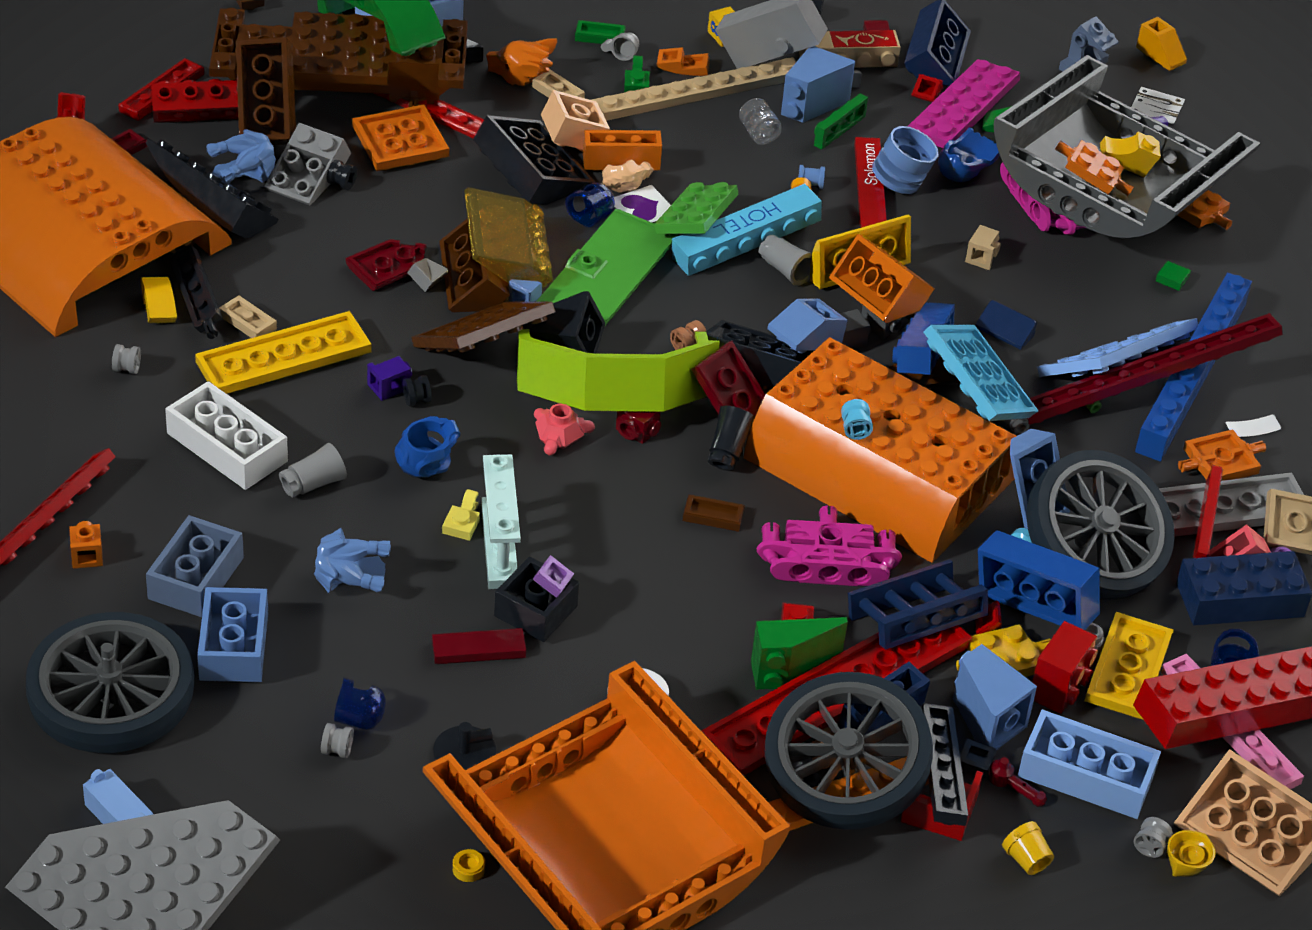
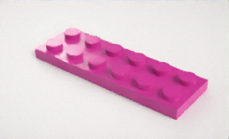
M977 59L907 127L921 131L936 146L943 148L949 140H957L969 127L972 128L1020 81V72L1006 66L989 63L987 60Z

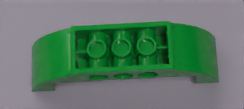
M317 0L320 13L342 14L343 11L348 9L355 10L356 7L384 21L390 49L402 56L414 54L416 49L435 46L437 41L445 39L439 19L429 0Z

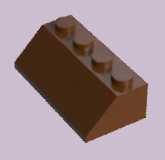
M476 211L439 241L442 265L449 270L444 279L448 309L451 312L481 311L504 302L510 296L499 227Z

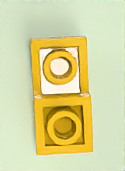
M141 277L143 304H146L148 323H175L177 313L169 277Z

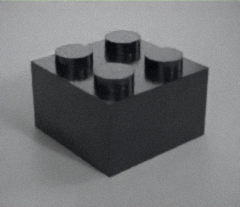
M529 556L495 591L494 616L516 628H523V632L545 642L578 607L579 581L571 578L556 598L533 580L544 563Z

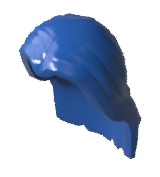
M969 127L957 140H949L944 145L939 154L938 166L945 178L963 183L970 181L985 167L993 164L1000 154L994 141L985 136L981 137L980 133H974V129Z

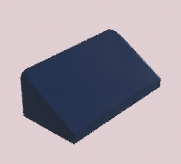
M991 300L975 326L1021 350L1034 337L1037 322Z

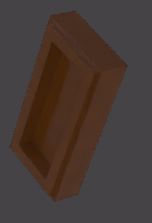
M689 494L683 513V521L739 532L745 505Z

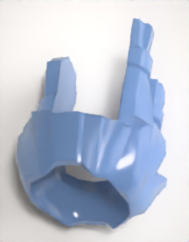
M244 129L241 135L233 136L226 141L210 143L206 146L207 152L212 158L227 151L238 154L236 160L226 164H218L212 172L222 178L224 184H229L235 178L247 176L264 183L275 168L274 147L270 143L268 136L263 133Z
M339 528L335 532L321 538V543L317 548L314 575L328 593L341 583L381 592L384 587L386 569L385 563L379 556H389L390 541L345 539L343 530ZM366 555H379L373 557H364Z

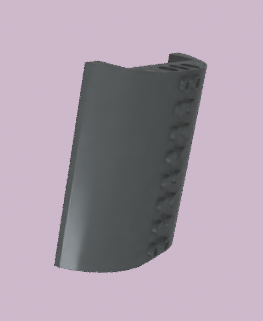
M1086 55L1001 113L994 120V135L997 149L1011 177L1027 194L1049 207L1054 213L1064 215L1079 226L1107 236L1120 238L1143 236L1155 232L1170 222L1259 148L1260 142L1237 132L1219 148L1213 150L1100 92L1099 90L1108 65ZM1140 132L1153 136L1159 141L1161 157L1145 177L1123 169L1120 174L1121 180L1134 187L1129 196L1116 188L1108 195L1065 168L1068 163L1067 157L1055 150L1060 140L1071 148L1077 147L1080 141L1083 140L1086 143H1092L1100 151V142L1105 136L1124 139Z

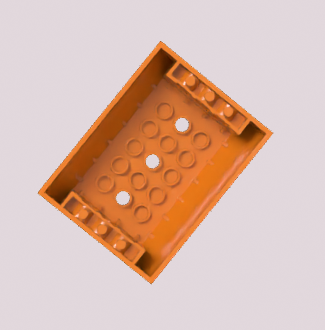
M829 337L765 395L751 426L745 447L744 459L830 507L834 506L839 512L857 522L873 525L875 532L879 533L882 530H886L888 539L889 530L894 531L897 544L933 563L1015 479L1010 458V442L1016 435ZM853 399L864 400L870 407L873 431L868 437L861 440L847 437L843 427L844 421L841 415V408L846 402ZM939 443V444H942V445H940V446L937 447V446H935V445H933V444Z

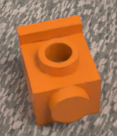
M82 521L76 526H69L73 569L103 566L100 524ZM78 551H96V554L78 555Z

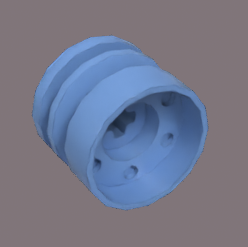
M907 126L896 127L892 130L884 143V147L874 160L872 171L876 178L889 189L901 194H912L917 192L938 158V148L921 131Z

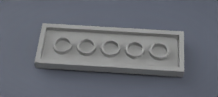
M1283 473L1221 481L1213 532L1239 529L1246 524L1249 527L1264 526L1267 492L1270 489L1304 495L1293 474ZM1206 483L1159 488L1172 515L1174 537L1197 534Z

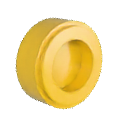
M465 849L458 852L453 858V874L463 882L479 880L485 873L484 856L473 849Z

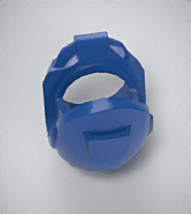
M429 416L411 423L403 431L402 438L395 447L396 461L402 471L412 477H430L446 472L451 464V448L456 444L457 438L461 435L456 422L447 418ZM435 431L441 434L444 438L443 444L432 437H428L427 432Z

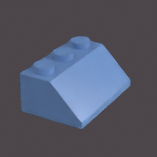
M1029 429L1012 438L1010 442V458L1025 529H1028L1026 515L1030 492L1042 473L1060 459L1055 434L1036 429ZM1064 483L1061 488L1066 491V487H1065V483ZM1056 500V512L1070 513V509Z

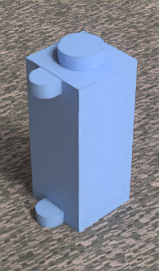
M101 769L95 770L91 774V779L83 784L85 806L102 824L153 815L147 806L111 769L105 772Z

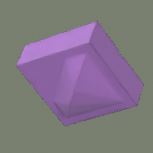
M550 555L533 580L557 598L574 573Z

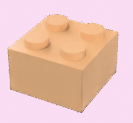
M555 90L552 91L541 113V117L555 144L561 147H574L583 152L584 130H610L596 101Z

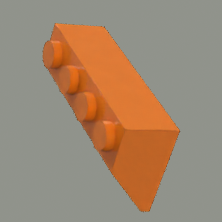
M857 234L829 276L832 281L886 323L920 311L935 289L881 247L860 234Z

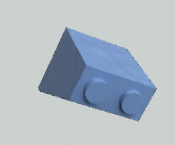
M815 46L808 48L785 76L781 115L804 123L845 105L851 96L855 60Z
M983 644L972 651H966L959 660L960 667L958 677L954 683L953 701L975 741L998 749L1028 727L1037 686Z

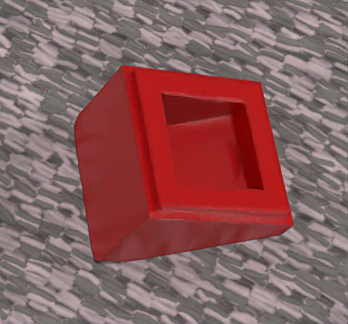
M919 74L911 96L933 102L943 89V80Z

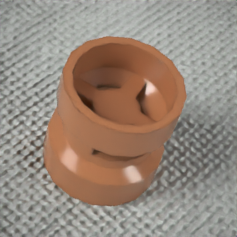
M694 320L688 323L685 328L679 327L672 330L670 339L674 349L678 350L697 344L695 332H705L706 329L700 321Z

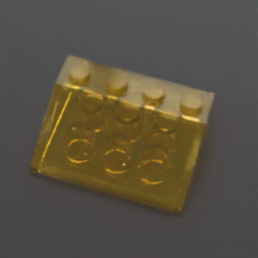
M469 187L465 189L472 258L507 283L511 279L538 281L542 283V288L553 280L552 265L549 258L544 213L541 208L536 204L532 205L523 198Z

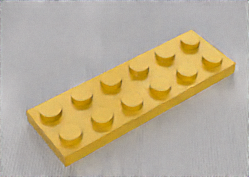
M347 311L195 354L196 363L207 382L209 381L228 394L371 353L372 344L352 313Z

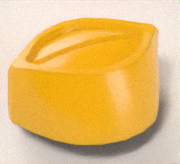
M1183 830L1176 832L1168 840L1167 852L1174 877H1187L1199 874L1215 858L1216 851L1214 845L1205 833Z

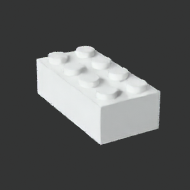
M209 381L165 408L167 434L245 490L288 462L287 436Z

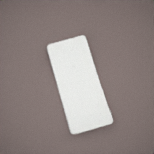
M1273 414L1253 420L1226 422L1229 430L1233 429L1239 437L1262 435L1281 429Z

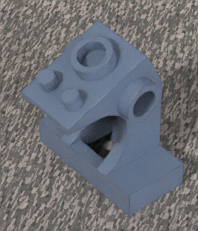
M1095 16L1075 30L1072 35L1068 57L1060 61L1059 70L1063 72L1086 55L1106 64L1109 54L1105 53V51L1117 45L1119 41Z

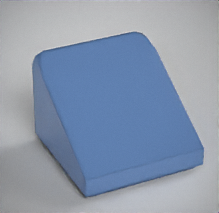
M511 279L509 281L510 296L508 297V302L537 301L542 295V283Z

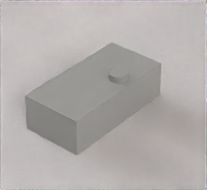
M769 0L724 15L715 29L737 69L819 45L828 30L812 0Z

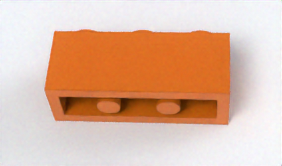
M584 130V170H604L607 165L619 166L631 159L637 165H640L642 162H648L654 170H660L662 155L661 131Z

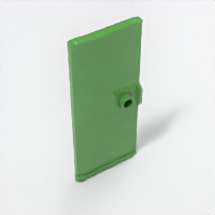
M615 209L581 250L577 249L568 259L566 267L537 301H552L555 303L583 291H589L606 322V326L672 246V238L679 235L656 234L654 223L620 209Z

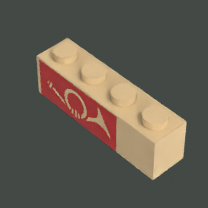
M895 30L827 31L820 44L815 46L855 60V67H898L901 48ZM808 48L799 51L800 57Z

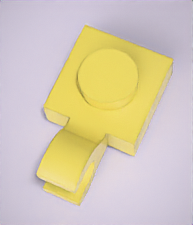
M467 489L461 507L452 505L442 525L443 534L471 540L480 521V513L476 512L478 502H476L477 491Z

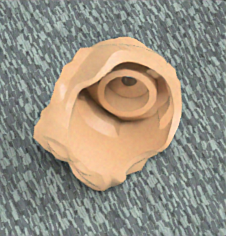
M632 159L619 166L607 165L602 171V183L615 192L621 194L636 190L641 185L642 180L649 178L654 169L648 162H642L640 165H637Z

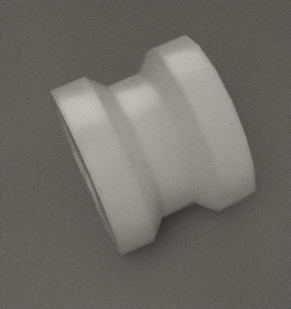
M116 344L112 356V370L114 372L127 370L130 374H137L141 360L140 347L125 348L124 345Z
M327 723L322 736L321 753L325 755L337 753L341 758H348L353 743V727L346 726L341 729L337 728L335 724Z
M1149 817L1143 821L1140 828L1141 831L1136 834L1133 842L1140 853L1147 857L1157 858L1164 853L1166 844L1173 835L1170 825L1164 820L1157 817Z

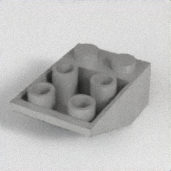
M299 123L264 188L310 206L330 185L327 182V172L331 163L337 159L345 165L351 152L343 138Z

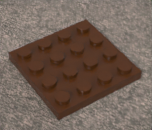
M552 301L502 302L412 336L411 339L414 347L425 348V351L433 349L442 351L447 349L448 352L459 349V352H464L475 348L476 342L483 340L484 343L499 339V334L507 331L508 334L518 332L524 329L523 324L531 322V324L544 322L547 320L546 315L554 313L555 309Z

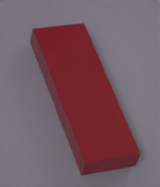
M523 628L432 634L435 664L526 658Z

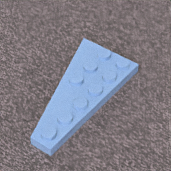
M1197 318L1169 323L1151 329L1150 332L1129 336L1127 340L1121 342L1114 341L1080 352V355L1057 360L1058 363L1037 366L1039 377L1071 373L1072 377L1087 374L1088 370H1092L1093 374L1106 372L1109 370L1108 366L1115 367L1125 364V359H1137L1142 357V354L1157 351L1158 347L1174 344V340L1189 338V333L1195 331L1198 326Z

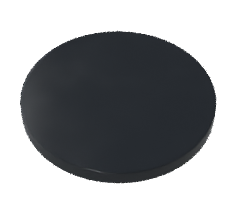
M462 722L459 726L445 730L437 737L434 743V759L437 760L451 753L464 770H467L496 755V744L493 740L491 728L480 729L472 726L469 722Z

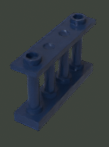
M949 559L848 592L849 619L856 620L869 615L878 623L879 645L886 650L987 616L988 589L982 584L966 590L961 588L953 581V561ZM943 590L950 593V595L941 598L934 595V593ZM919 598L925 602L914 607L908 603ZM892 607L899 610V612L886 615L883 610Z

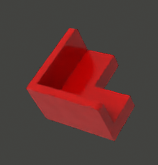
M976 772L972 785L964 783L968 809L966 826L945 825L941 822H934L931 797L922 794L903 811L901 822L962 841L979 794L983 772Z

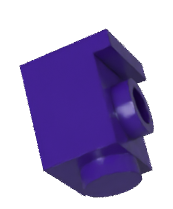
M400 356L374 365L372 362L367 364V385L381 401L402 393L403 379H411L412 369L409 363L403 361Z

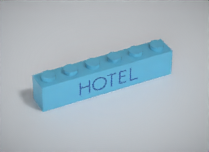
M802 184L716 220L705 234H682L672 238V258L688 276L759 247L769 235L781 238L821 221L822 201L806 184Z

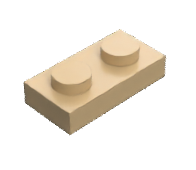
M552 70L533 79L532 87L548 98L553 90L585 98L583 90Z
M239 295L219 307L224 320L251 338L272 333L277 329V321Z

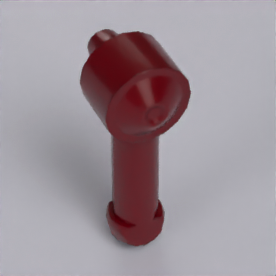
M1003 757L993 761L988 774V778L993 785L998 787L1009 785L1031 800L1033 805L1037 807L1045 805L1047 801L1046 794L1043 791L1039 792L1014 775V767L1008 758Z

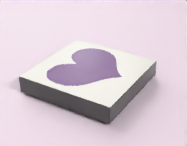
M652 185L610 198L607 202V207L612 212L615 209H620L654 224L671 206Z

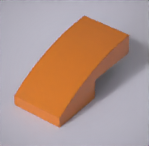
M683 47L659 49L658 68L682 75H708L710 64L708 53L684 55Z

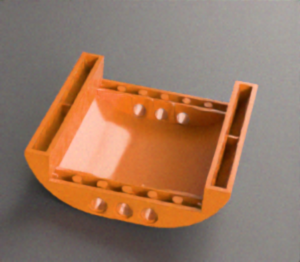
M58 117L33 125L0 141V289L55 338L78 326L75 301L191 240L210 256L232 245L231 238L219 225L90 122L74 117Z
M636 661L609 673L607 699L467 770H464L451 753L423 766V773L555 930H686L717 912L745 890L774 858L790 831V825Z

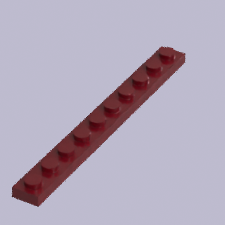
M1268 313L1031 397L1030 400L1039 411L1027 418L1028 424L1040 423L1045 419L1065 414L1078 407L1093 404L1095 401L1118 395L1135 387H1141L1146 383L1169 377L1171 374L1194 368L1211 360H1217L1222 356L1245 350L1247 347L1261 342H1268L1273 338L1283 335L1282 326Z

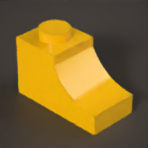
M1140 132L1124 139L1105 136L1100 142V152L1106 156L1114 157L1124 169L1141 177H1145L1161 157L1159 141L1153 136Z

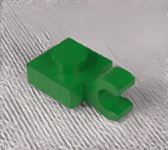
M633 55L632 70H625L624 93L649 88L650 71H642L643 56Z

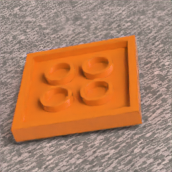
M424 104L352 118V127L376 171L449 157V147Z

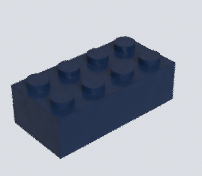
M1294 551L1183 559L1176 582L1193 626L1305 617L1312 597V590Z

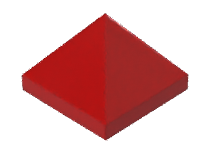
M996 600L988 605L987 616L975 619L976 635L1001 629L999 601Z

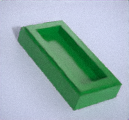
M578 20L575 41L602 44L607 39H613L620 33H625L626 26Z

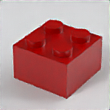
M1066 621L1061 624L1038 657L1032 681L1037 686L1034 702L1062 714L1068 704L1073 705L1080 692L1079 687L1081 685L1085 687L1088 684L1093 670L1089 669V666L1093 664L1098 650L1094 648L1097 639L1096 635Z

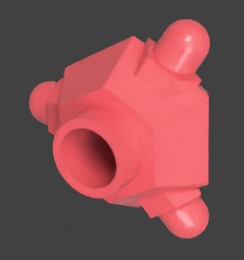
M558 403L551 406L550 410L548 408H537L534 411V417L537 419L535 424L540 440L545 444L544 452L547 455H554L557 448L564 449L582 438L584 433H591L595 429V424L592 421L578 417L574 410L566 404Z

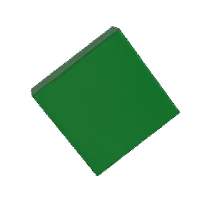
M1167 261L1158 272L1156 282L1180 291L1189 279L1191 270Z

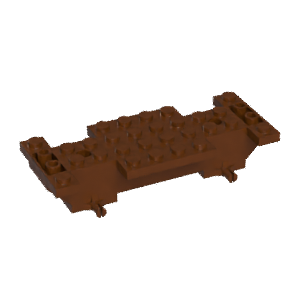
M220 8L209 66L210 77H227L230 80L237 78L236 40L287 37L293 43L294 89L389 94V102H397V100L403 99L409 101L408 107H413V104L418 106L419 101L427 100V104H434V100L439 101L440 95L448 89H463L468 20L443 19L442 29L445 39L437 41L435 46L416 49L414 54L402 56L390 49L384 21L374 16L311 13L307 11L294 12L292 27L282 25L244 24V9Z

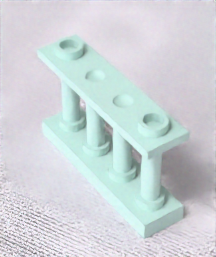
M512 454L483 455L486 497H481L488 589H498L517 569L515 543H519L521 537Z

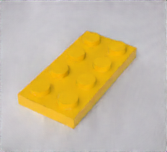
M1116 612L1086 693L1085 702L1143 720L1133 704L1144 679L1158 677L1173 629Z

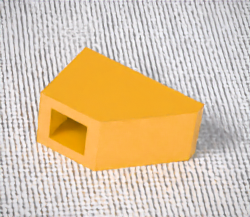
M1159 17L1141 24L1136 45L1137 49L1169 71L1186 64L1187 58L1174 27Z

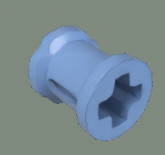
M799 165L798 178H807L811 182V186H818L819 189H823L825 167L821 166L820 169Z

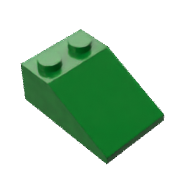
M847 617L756 621L751 657L756 690L777 689L842 653L848 623Z

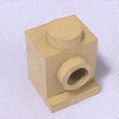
M980 225L969 241L965 262L990 270L993 257L997 256L1001 243L998 242L999 231Z

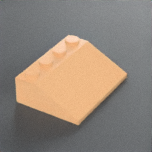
M1230 749L1174 822V825L1182 831L1191 830L1205 833L1214 845L1216 854L1279 897L1312 863V803Z

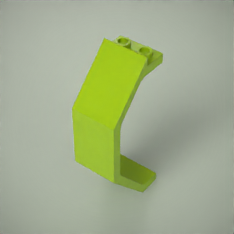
M522 329L518 331L517 389L527 394L566 404L584 411L664 412L707 397L691 368L719 349L720 341H709L706 332H695L697 344L665 354H593L530 337L529 329Z

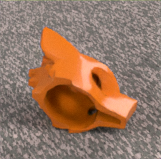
M557 38L535 42L517 40L508 43L500 51H489L486 55L488 71L501 75L511 85L524 86L531 83L537 76L549 72V67L553 65V62L547 57L554 51Z

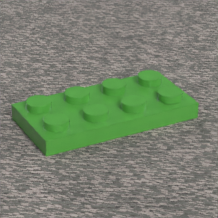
M701 182L690 184L654 224L656 234H705L738 196L737 185H728L726 182H719L713 185H704Z

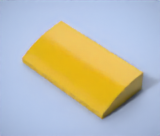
M904 215L817 240L811 257L810 281L819 289L837 285L829 276L857 234L862 235L881 247L903 265L911 263V216Z

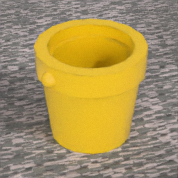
M1033 821L1014 829L1002 843L1006 853L1012 856L1028 875L1041 872L1054 859V854L1044 839L1040 827Z

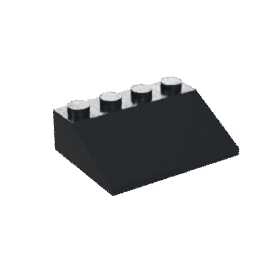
M487 115L473 139L480 147V151L488 156L494 163L493 166L502 172L508 179L507 182L516 188L522 195L521 198L528 204H549L592 188L596 184L565 147L558 146L552 141L547 127L540 120Z
M721 320L705 331L709 341H720L719 348L727 342L733 341L763 390H768L769 387L773 388L815 351L807 350L806 353H798V351L791 349L785 342L778 340L776 335Z

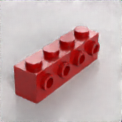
M237 78L226 81L211 79L202 82L186 80L179 83L161 81L151 84L154 123L238 119Z

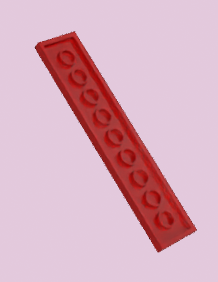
M957 625L885 650L879 645L878 632L701 731L744 776L766 763L765 740L771 717L783 699L802 684L817 677L838 672H861L885 678L907 662L913 664L921 673H925L969 648V643L972 642L973 638ZM844 704L826 707L836 723L840 720ZM819 711L805 720V722L821 730L829 727ZM796 730L791 743H802L811 737Z

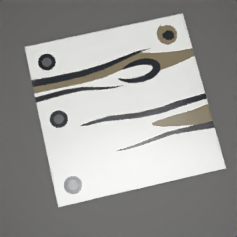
M1141 87L1131 108L1149 117L1164 116L1168 123L1174 124L1185 99Z

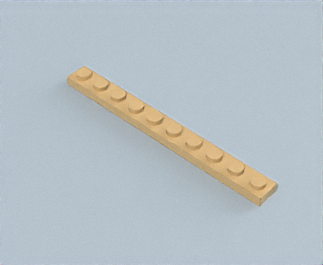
M793 57L784 58L759 65L674 81L668 84L651 86L611 96L608 95L592 99V101L598 103L606 121L785 83V76L796 63V60Z

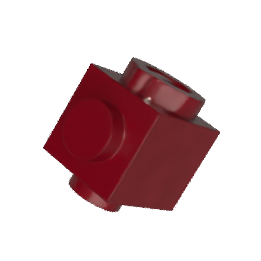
M617 411L616 429L625 439H634L643 444L651 436H655L661 428V412Z

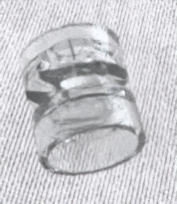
M754 98L741 107L739 119L757 144L766 145L778 138L782 131V124L764 99Z

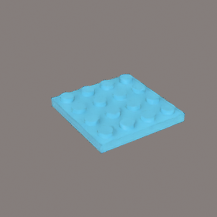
M930 325L923 332L928 338L927 343L929 347L941 355L946 370L958 378L961 382V390L968 397H972L978 405L976 406L978 413L984 419L989 421L1029 418L1039 411L975 325Z

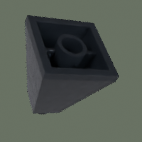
M583 291L553 303L555 312L546 315V321L538 324H531V322L523 324V328L529 329L530 337L596 354L606 322L590 292Z

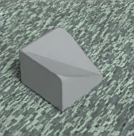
M425 258L414 263L407 273L426 292L440 282L449 270Z

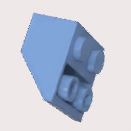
M796 299L768 324L767 329L776 335L778 340L789 345L791 349L798 351V353H806L807 350H816L829 337L842 343L847 319L820 299Z

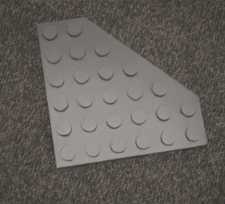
M226 800L49 834L5 888L58 930H208L279 843L280 839L232 802Z

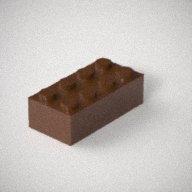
M287 37L236 40L239 135L243 134L244 129L265 134L272 145H287L296 129L293 43Z

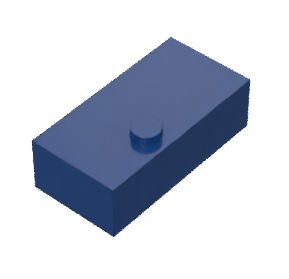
M998 530L978 548L979 585L982 584L988 589L989 599L997 600L1002 604L1060 626L1066 621L1083 630L1100 614L1099 567Z

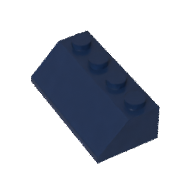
M937 0L920 10L904 64L907 70L914 74L917 79L919 74L943 80V85L950 86L959 76L971 30L946 0Z

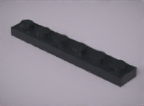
M923 703L921 709L928 721L933 741V759L928 779L934 822H941L945 825L966 826L968 809L953 707Z

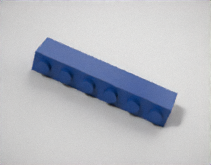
M925 302L921 310L914 313L910 324L906 326V332H902V338L898 339L897 347L894 346L892 360L893 363H897V373L931 374L940 354L934 352L927 343L928 338L923 332L930 325H954L955 304Z

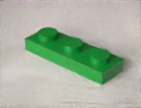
M860 93L852 100H848L840 109L835 110L825 120L820 121L814 129V146L821 150L865 118L868 97Z

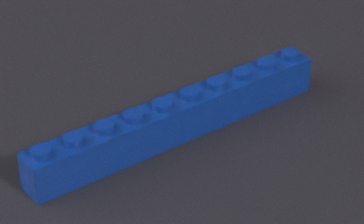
M1227 272L1190 341L1234 326L1246 305L1252 281ZM1211 360L1194 368L1185 369L1170 375L1141 427L1135 449L1136 453L1160 462L1162 461L1216 360Z

